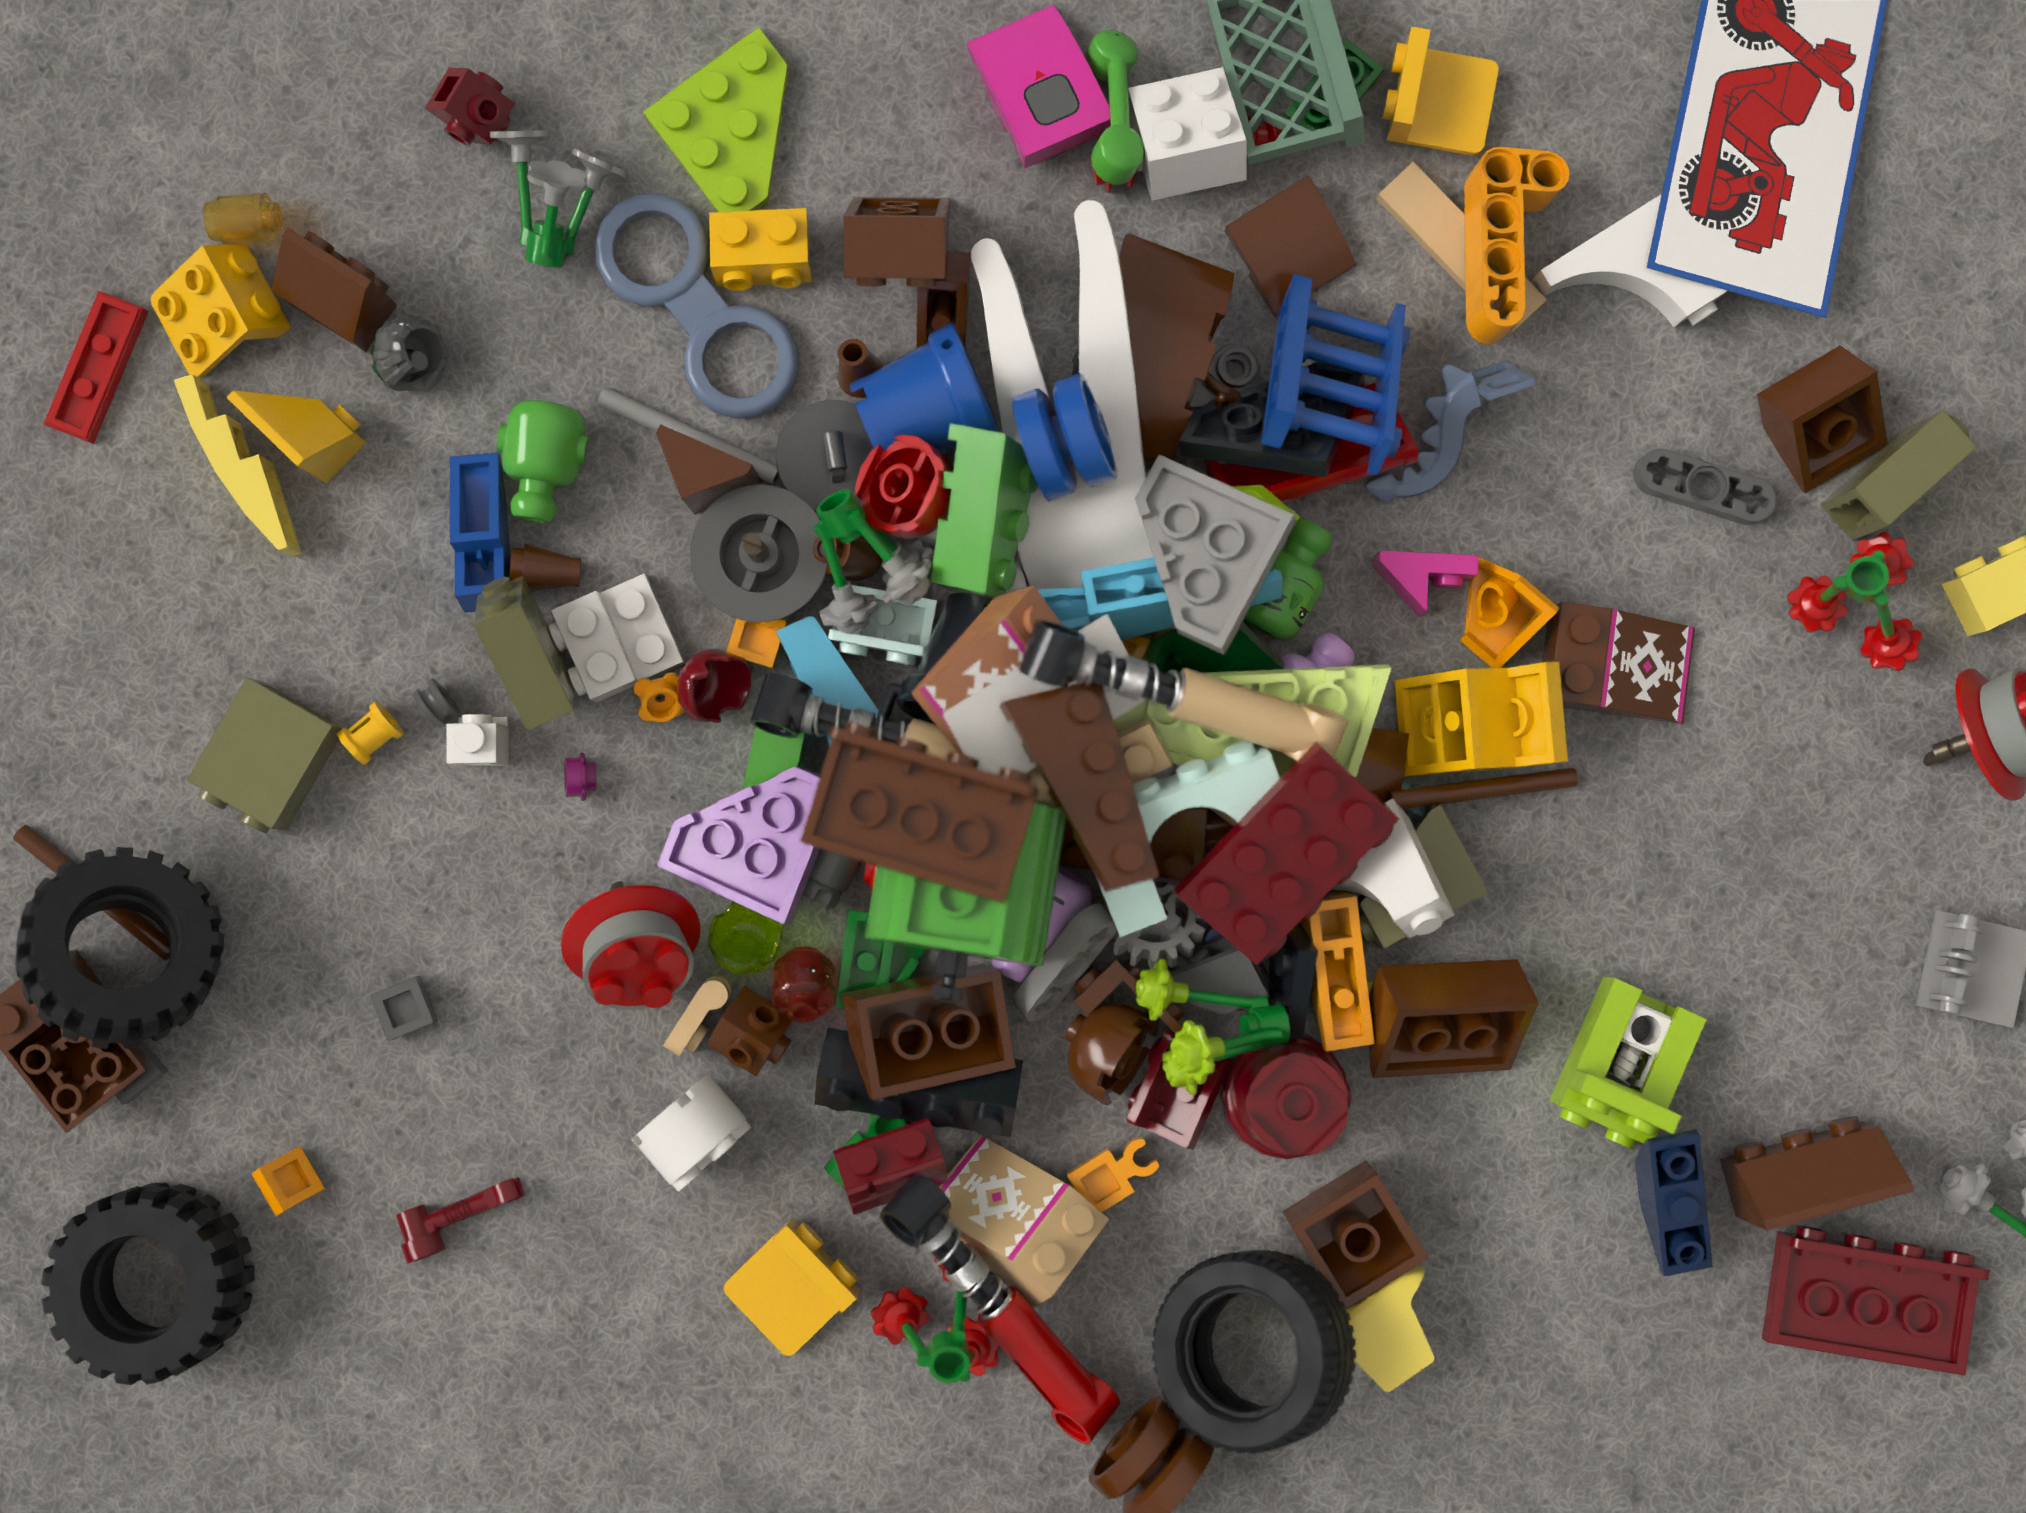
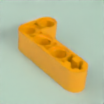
M1493 147L1485 152L1465 180L1466 325L1472 338L1479 343L1491 345L1500 342L1524 316L1526 308L1524 212H1540L1547 208L1567 184L1570 175L1569 168L1565 160L1557 153L1543 150ZM1487 173L1495 176L1499 182L1492 180ZM1535 178L1541 180L1545 186H1542L1539 183H1537ZM1488 218L1496 221L1500 228L1493 226ZM1488 263L1495 265L1501 274L1492 271Z

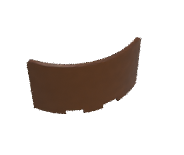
M1127 234L1122 242L1119 259L1136 380L1143 457L1154 462L1158 455L1173 460L1180 445L1179 440L1193 413L1190 411V404L1198 385L1194 380L1196 378L1205 381L1217 346L1216 343L1212 342V338L1221 319L1226 315L1235 273L1132 234Z

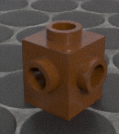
M744 986L721 1016L706 1045L728 1058L732 1064L745 1069L757 1077L767 1061L776 1065L792 1040L786 1037L785 1033L794 1017L777 1007L774 1002L768 1001Z

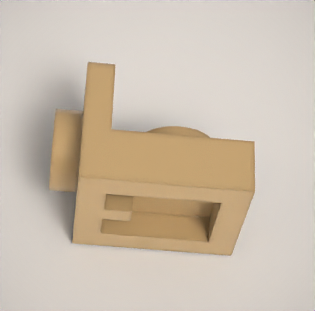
M1149 717L1117 732L1132 785L1172 766V758Z

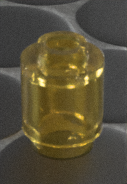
M265 192L217 196L215 201L206 202L204 205L203 216L206 232L212 241H221L224 245L273 242L276 232L282 230L283 219L280 206L277 202H272L269 195Z

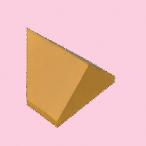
M1479 557L1478 575L1469 580L1465 633L1459 641L1491 668H1501L1557 613L1559 607L1522 575Z

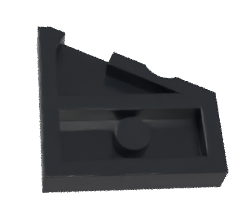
M1300 923L1287 934V939L1282 948L1269 957L1268 1004L1269 1006L1282 1005L1285 1008L1290 1024L1289 1039H1303L1318 955L1317 948Z

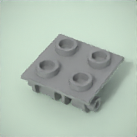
M1936 910L1915 1006L2014 1028L2026 972V931L1982 921L1976 916L1957 915Z

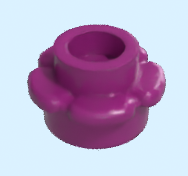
M579 753L578 758L564 759L566 797H580L581 801H585L587 791H596L595 762H586L584 753Z

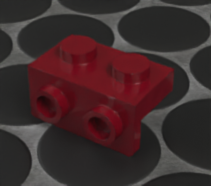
M1166 1030L1162 1038L1157 1039L1148 1055V1064L1150 1066L1144 1080L1135 1087L1128 1102L1130 1112L1127 1122L1152 1131L1182 1147L1194 1150L1233 1059L1227 1058L1214 1062L1213 1073L1207 1074L1205 1083H1197L1196 1094L1191 1095L1184 1087H1172L1169 1080L1166 1079L1165 1071L1162 1067V1054L1171 1050L1170 1044L1176 1034Z

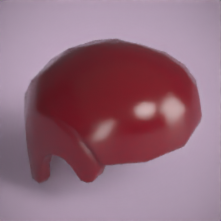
M719 649L700 651L691 657L680 671L677 681L678 702L690 719L701 722L711 721L712 723H720L721 717L719 715L726 710H740L745 705L751 689V669L745 658Z

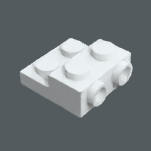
M645 573L601 593L594 591L551 610L556 622L548 625L551 636L560 652L566 649L569 650L575 664L574 667L568 669L571 682L579 696L587 693L590 700L596 703L633 687L640 678L652 679L686 664Z

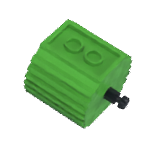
M1035 805L1006 904L877 866L865 938L938 951L935 973L943 976V982L939 985H933L932 996L936 999L952 1002L962 999L963 990L956 987L955 982L956 978L966 977L969 956L1031 966H1043L1066 824L1064 813L1062 810L1048 805Z

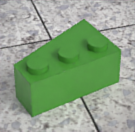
M950 423L948 439L957 441L954 472L944 471L942 487L951 489L948 519H938L931 582L949 591L977 594L993 600L995 596L1006 594V591L1011 589L1015 581L1016 564L1014 559L1019 542L1023 541L1027 534L1029 525L1027 509L1031 493L1036 492L1038 484L1027 460L1024 448L1020 443L1003 433Z

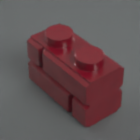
M929 1118L833 1150L853 1215L889 1203L914 1174L930 1179L937 1186L949 1182L945 1163Z

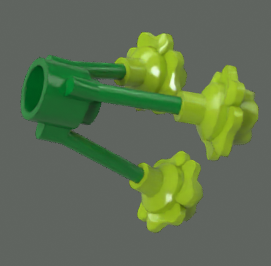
M1159 959L1152 969L1142 970L1140 973V979L1135 987L1136 995L1138 996L1136 1001L1138 1005L1149 1009V1017L1153 1021L1161 1017L1162 1011L1171 1002L1185 1004L1187 1000L1249 1009L1248 1014H1242L1240 1017L1241 1035L1223 1040L1219 1036L1208 1038L1202 1025L1195 1026L1191 1020L1184 1022L1182 1030L1176 1032L1175 1037L1172 1038L1171 1050L1162 1054V1067L1165 1071L1166 1079L1169 1080L1172 1087H1184L1191 1095L1196 1094L1197 1083H1205L1207 1074L1214 1071V1062L1250 1051L1268 1049L1269 1046L1287 1044L1289 1041L1290 1024L1287 1012L1282 1005L1269 1006L1266 995L1244 997L1189 989L1188 984L1174 982L1172 975L1167 970L1165 959Z

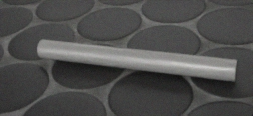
M604 387L599 395L597 402L599 406L657 432L660 424L752 464L761 480L774 485L779 475L777 465L609 388Z

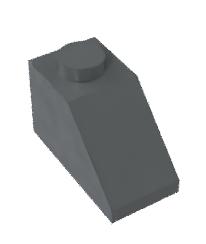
M1222 935L1195 945L1193 955L1190 958L1178 952L1175 967L1171 968L1167 964V970L1172 975L1174 982L1188 984L1189 989L1244 997L1266 995L1269 998V974L1263 962L1261 961L1256 966ZM1193 1000L1186 1001L1187 1003L1222 1015L1235 1010H1249L1248 1008Z

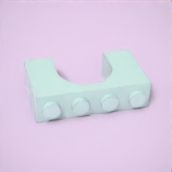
M1241 741L1227 747L1224 750V755L1206 762L1204 759L1186 762L1177 768L1176 774L1160 780L1156 778L1143 779L1132 786L1150 843L1155 831L1168 817L1187 808H1215L1227 813L1238 823L1280 778L1273 758L1265 746L1249 741ZM1153 880L1106 893L1098 881L1120 937L1167 919Z

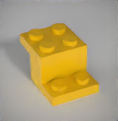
M1542 662L1511 668H1466L1394 680L1398 731L1409 733L1403 777L1450 772L1490 771L1568 762L1559 662Z

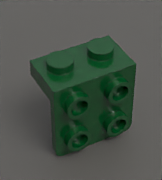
M1243 622L1224 655L1179 634L1175 628L1152 639L1145 658L1148 665L1151 663L1155 664L1158 671L1167 673L1175 670L1177 674L1184 668L1199 673L1277 670L1284 669L1285 667L1284 662Z

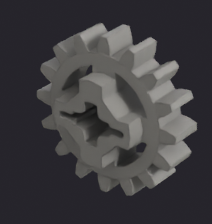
M1158 877L1153 882L1167 919L1122 937L1116 931L1110 939H1117L1114 943L1113 953L1118 956L1125 951L1130 952V965L1134 967L1141 958L1148 959L1150 969L1158 962V959H1165L1171 968L1175 967L1177 953L1179 952L1183 956L1190 958L1194 950L1193 942L1202 943L1205 929L1201 926L1206 925L1207 922L1178 898L1174 891V888L1180 881ZM1104 899L1103 903L1106 905L1104 906V908L1110 914V911ZM1181 907L1186 915V925L1184 928L1181 926L1182 919L1177 916L1178 910Z

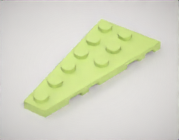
M1389 664L1202 674L1293 703L1300 704L1304 702L1314 704L1344 716L1348 719V724L1334 758L1356 778L1392 668ZM1148 699L1113 720L1116 732L1149 717L1170 754L1172 763L1182 765L1196 759H1204L1205 762L1224 755V750L1230 745L1246 741L1169 717L1166 705L1155 702L1151 706V700ZM1266 747L1273 758L1279 778L1298 761L1281 751Z

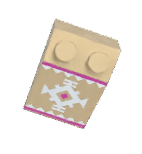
M981 1134L947 1175L949 1182L938 1186L950 1200L949 1220L954 1223V1228L960 1230L962 1242L973 1245L974 1249L989 1264L990 1271L999 1276L1009 1287L1017 1288L1033 1308L1055 1294L1109 1221L1108 1217L1070 1185Z

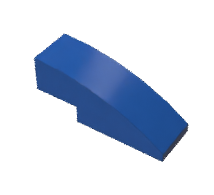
M499 452L450 457V544L455 551V597L464 613L475 612L477 595L482 593L481 589L485 585L502 577H509L510 579L511 553L507 505Z

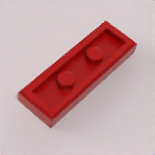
M98 291L45 418L44 425L94 444L149 311L143 307Z

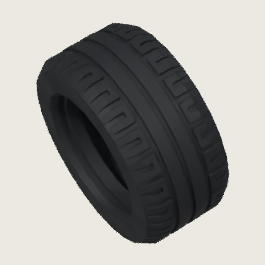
M1249 1250L1222 1254L1206 1259L1196 1264L1194 1268L1187 1270L1186 1274L1181 1275L1177 1280V1284H1173L1170 1288V1293L1166 1294L1164 1304L1158 1310L1159 1316H1156L1155 1321L1157 1327L1153 1330L1154 1341H1152V1349L1155 1350V1353L1152 1354L1153 1361L1155 1362L1154 1370L1155 1374H1158L1159 1377L1157 1379L1158 1385L1163 1389L1161 1393L1164 1398L1168 1399L1167 1404L1170 1409L1174 1410V1415L1178 1419H1182V1424L1187 1429L1190 1428L1191 1432L1197 1437L1201 1436L1202 1440L1206 1443H1212L1215 1447H1223L1224 1450L1235 1451L1236 1453L1247 1452L1255 1454L1278 1449L1307 1438L1312 1433L1322 1429V1426L1326 1425L1331 1420V1417L1339 1411L1338 1407L1343 1405L1345 1401L1344 1396H1347L1350 1390L1349 1384L1353 1382L1354 1376L1352 1372L1355 1371L1356 1367L1354 1363L1356 1351L1353 1346H1356V1340L1352 1334L1354 1329L1349 1324L1351 1319L1349 1313L1345 1311L1346 1306L1343 1301L1338 1299L1340 1296L1336 1290L1332 1289L1333 1285L1328 1280L1325 1281L1324 1276L1319 1271L1316 1272L1314 1267L1304 1264L1303 1260L1299 1258L1294 1259L1292 1255L1271 1250ZM1247 1292L1268 1300L1285 1316L1295 1336L1298 1362L1292 1384L1280 1400L1273 1405L1260 1406L1240 1398L1224 1383L1214 1363L1212 1335L1217 1316L1230 1299L1241 1293Z

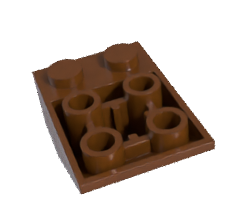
M77 950L69 951L71 961L76 969L90 981L104 987ZM20 978L0 994V1050L62 1129L68 1133L146 1072L148 1068L137 1047L123 1049L122 1042L109 1043L107 1049L91 1047L93 1042L91 1039L79 1036L77 1042H74L62 1036L63 1028L54 1023L48 1027L38 1017L39 1009L37 1006L27 1003L22 993L23 984Z

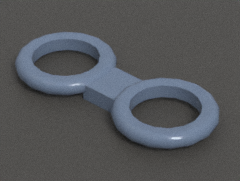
M654 193L635 195L617 204L601 222L595 240L596 267L606 286L625 301L644 307H667L690 336L684 354L686 379L696 398L710 410L738 419L758 417L778 407L793 389L799 370L797 344L787 325L770 311L751 305L728 306L703 275L709 259L708 234L698 215L681 200ZM661 215L670 218L684 229L688 237L689 254L684 268L675 278L662 285L645 286L632 282L621 273L616 263L615 247L620 233L630 222L642 216ZM750 326L760 329L773 339L778 349L779 366L774 380L765 390L752 397L734 398L722 394L710 384L705 374L704 359L709 344L719 333L731 327Z

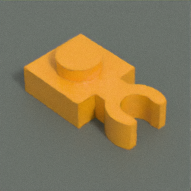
M1136 1137L1125 1145L1123 1155L1115 1159L1107 1147L1067 1172L1066 1175L1079 1194L1100 1212H1104L1135 1192L1128 1180L1134 1175L1139 1177L1149 1176L1160 1165L1156 1159L1149 1161L1145 1165H1139L1134 1162V1152L1146 1144L1143 1137Z

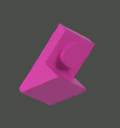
M1379 551L1373 557V568L1420 617L1427 612L1428 579H1434L1433 586L1436 588H1463V581H1469L1478 575L1479 555Z

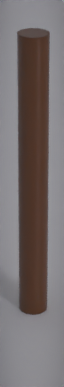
M1565 768L1387 792V801L1394 799L1401 809H1410L1576 787L1578 775L1574 768Z
M28 825L22 826L13 837L14 841L54 873H57V867L70 860ZM128 909L103 910L104 913L164 961L170 958V942L168 937L136 911Z

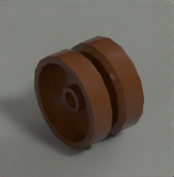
M1161 1395L1147 1401L1129 1418L1104 1448L1089 1474V1483L1107 1499H1115L1125 1495L1122 1505L1123 1513H1171L1201 1477L1215 1449L1212 1443H1206L1202 1440L1201 1436L1197 1437L1194 1435L1190 1428L1178 1430L1180 1419L1174 1415V1410L1170 1409L1167 1404L1168 1401Z

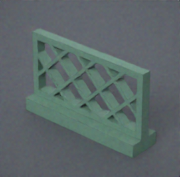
M1206 0L1224 72L1247 140V160L1249 165L1344 140L1346 149L1365 144L1363 113L1331 0H1295L1287 13L1267 5L1270 0ZM1240 5L1250 11L1241 24L1237 26L1222 19L1220 10ZM1299 13L1302 20L1296 18ZM1259 15L1279 23L1268 40L1249 31ZM1288 28L1307 37L1298 53L1278 45ZM1226 34L1232 36L1229 41H1227ZM1241 41L1260 49V52L1250 66L1233 59L1231 56ZM1310 52L1313 60L1307 58ZM1270 54L1290 63L1279 80L1259 71ZM1299 68L1318 77L1309 93L1289 85ZM1236 73L1242 76L1239 82ZM1252 81L1271 89V92L1261 106L1242 98L1243 93ZM1321 92H1322L1324 101L1318 98L1319 95L1321 94ZM1281 94L1301 103L1290 121L1270 112ZM1310 108L1328 116L1331 126L1311 131L1299 124ZM1247 114L1253 116L1250 122L1248 121ZM1263 121L1283 130L1276 141L1255 146L1253 135Z

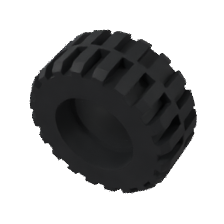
M117 847L116 855L104 857L103 850L99 849L87 852L82 863L76 864L75 861L70 859L57 867V873L53 879L45 877L35 888L33 900L26 903L21 915L17 934L15 965L17 977L22 980V993L27 1003L37 1006L39 1009L38 1017L48 1027L54 1023L63 1028L62 1036L74 1042H77L79 1036L93 1040L91 1047L107 1049L109 1043L122 1042L123 1049L139 1047L143 1039L151 1037L156 1042L169 1036L173 1027L176 1025L182 1027L193 1017L195 1010L199 1005H203L220 968V958L224 950V933L219 931L222 918L218 906H210L208 903L210 891L202 881L192 884L188 880L190 874L188 868L179 862L173 868H169L162 864L163 854L150 850L147 859L133 857V847ZM108 909H128L142 913L155 921L167 935L170 942L169 962L156 980L144 986L132 989H112L100 986L84 977L71 961L69 942L77 924L94 913Z
M167 1182L151 1183L142 1187L136 1186L99 1199L86 1206L85 1213L72 1217L63 1227L64 1234L67 1236L54 1240L48 1252L49 1258L55 1260V1263L43 1269L41 1284L43 1286H50V1296L41 1300L44 1314L52 1313L56 1323L55 1326L49 1328L56 1342L63 1338L70 1346L65 1354L75 1364L86 1360L90 1363L88 1373L100 1379L115 1373L114 1380L117 1384L133 1385L142 1380L147 1385L162 1382L172 1375L177 1376L212 1356L224 1346L223 1341L234 1336L242 1324L238 1315L249 1310L253 1295L249 1292H244L245 1285L255 1281V1266H245L243 1255L252 1250L247 1237L238 1241L233 1232V1229L238 1227L240 1223L232 1213L221 1217L216 1212L221 1202L209 1194L197 1198L195 1197L196 1188L180 1184L169 1188ZM144 1236L154 1239L168 1247L181 1263L187 1284L186 1300L180 1316L171 1325L153 1327L139 1322L126 1312L116 1296L113 1285L114 1263L121 1247L131 1238Z

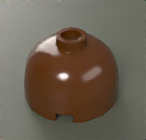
M1108 1003L1097 1007L1087 1017L1082 1014L1078 1015L1071 1023L1065 1039L1070 1042L1067 1052L1068 1070L1075 1084L1100 1103L1107 1106L1110 1105L1112 1101L1108 1094L1113 1091L1121 1095L1130 1085L1148 1056L1150 1049L1146 1046L1142 1048V1044L1147 1032L1156 1037L1158 1022L1150 1020L1148 1015L1137 1009L1118 1003Z

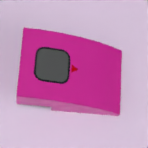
M1054 4L966 43L1004 130L1008 131L1024 168H1028L1101 136L1105 129L1111 127L1110 107L1080 47Z

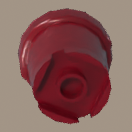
M1303 1034V1039H1289L1287 1044L1269 1046L1268 1049L1250 1051L1232 1058L1233 1060L1222 1083L1220 1095L1225 1119L1241 1142L1259 1154L1285 1160L1318 1154L1335 1143L1346 1127L1347 1109L1350 1106L1352 1095L1347 1084L1345 1071L1332 1051H1325L1321 1042L1310 1035Z

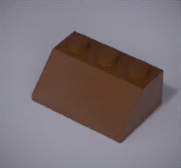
M1518 959L1379 966L1369 993L1375 1043L1369 1045L1371 1074L1373 1078L1511 1070L1539 1004Z
M984 964L967 967L966 977L956 978L955 986L963 990L962 999L956 1002L940 1000L932 996L933 985H939L943 982V976L937 973L841 993L849 1042L870 1099H880L1016 1068L1000 970Z
M1857 1116L1832 1120L1828 1122L1829 1130L1812 1134L1810 1129H1800L1784 1133L1780 1136L1782 1143L1764 1147L1763 1142L1741 1144L1733 1148V1156L1720 1159L1735 1216L1766 1231L1914 1192V1187L1879 1126L1862 1121L1859 1122Z

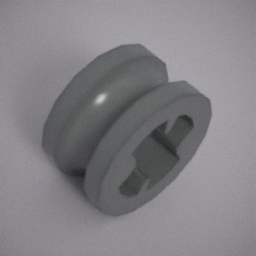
M432 678L427 682L428 688L425 691L417 689L412 695L425 715L437 727L441 728L445 725L444 719L446 716L452 715L455 717L460 713V710L441 684Z

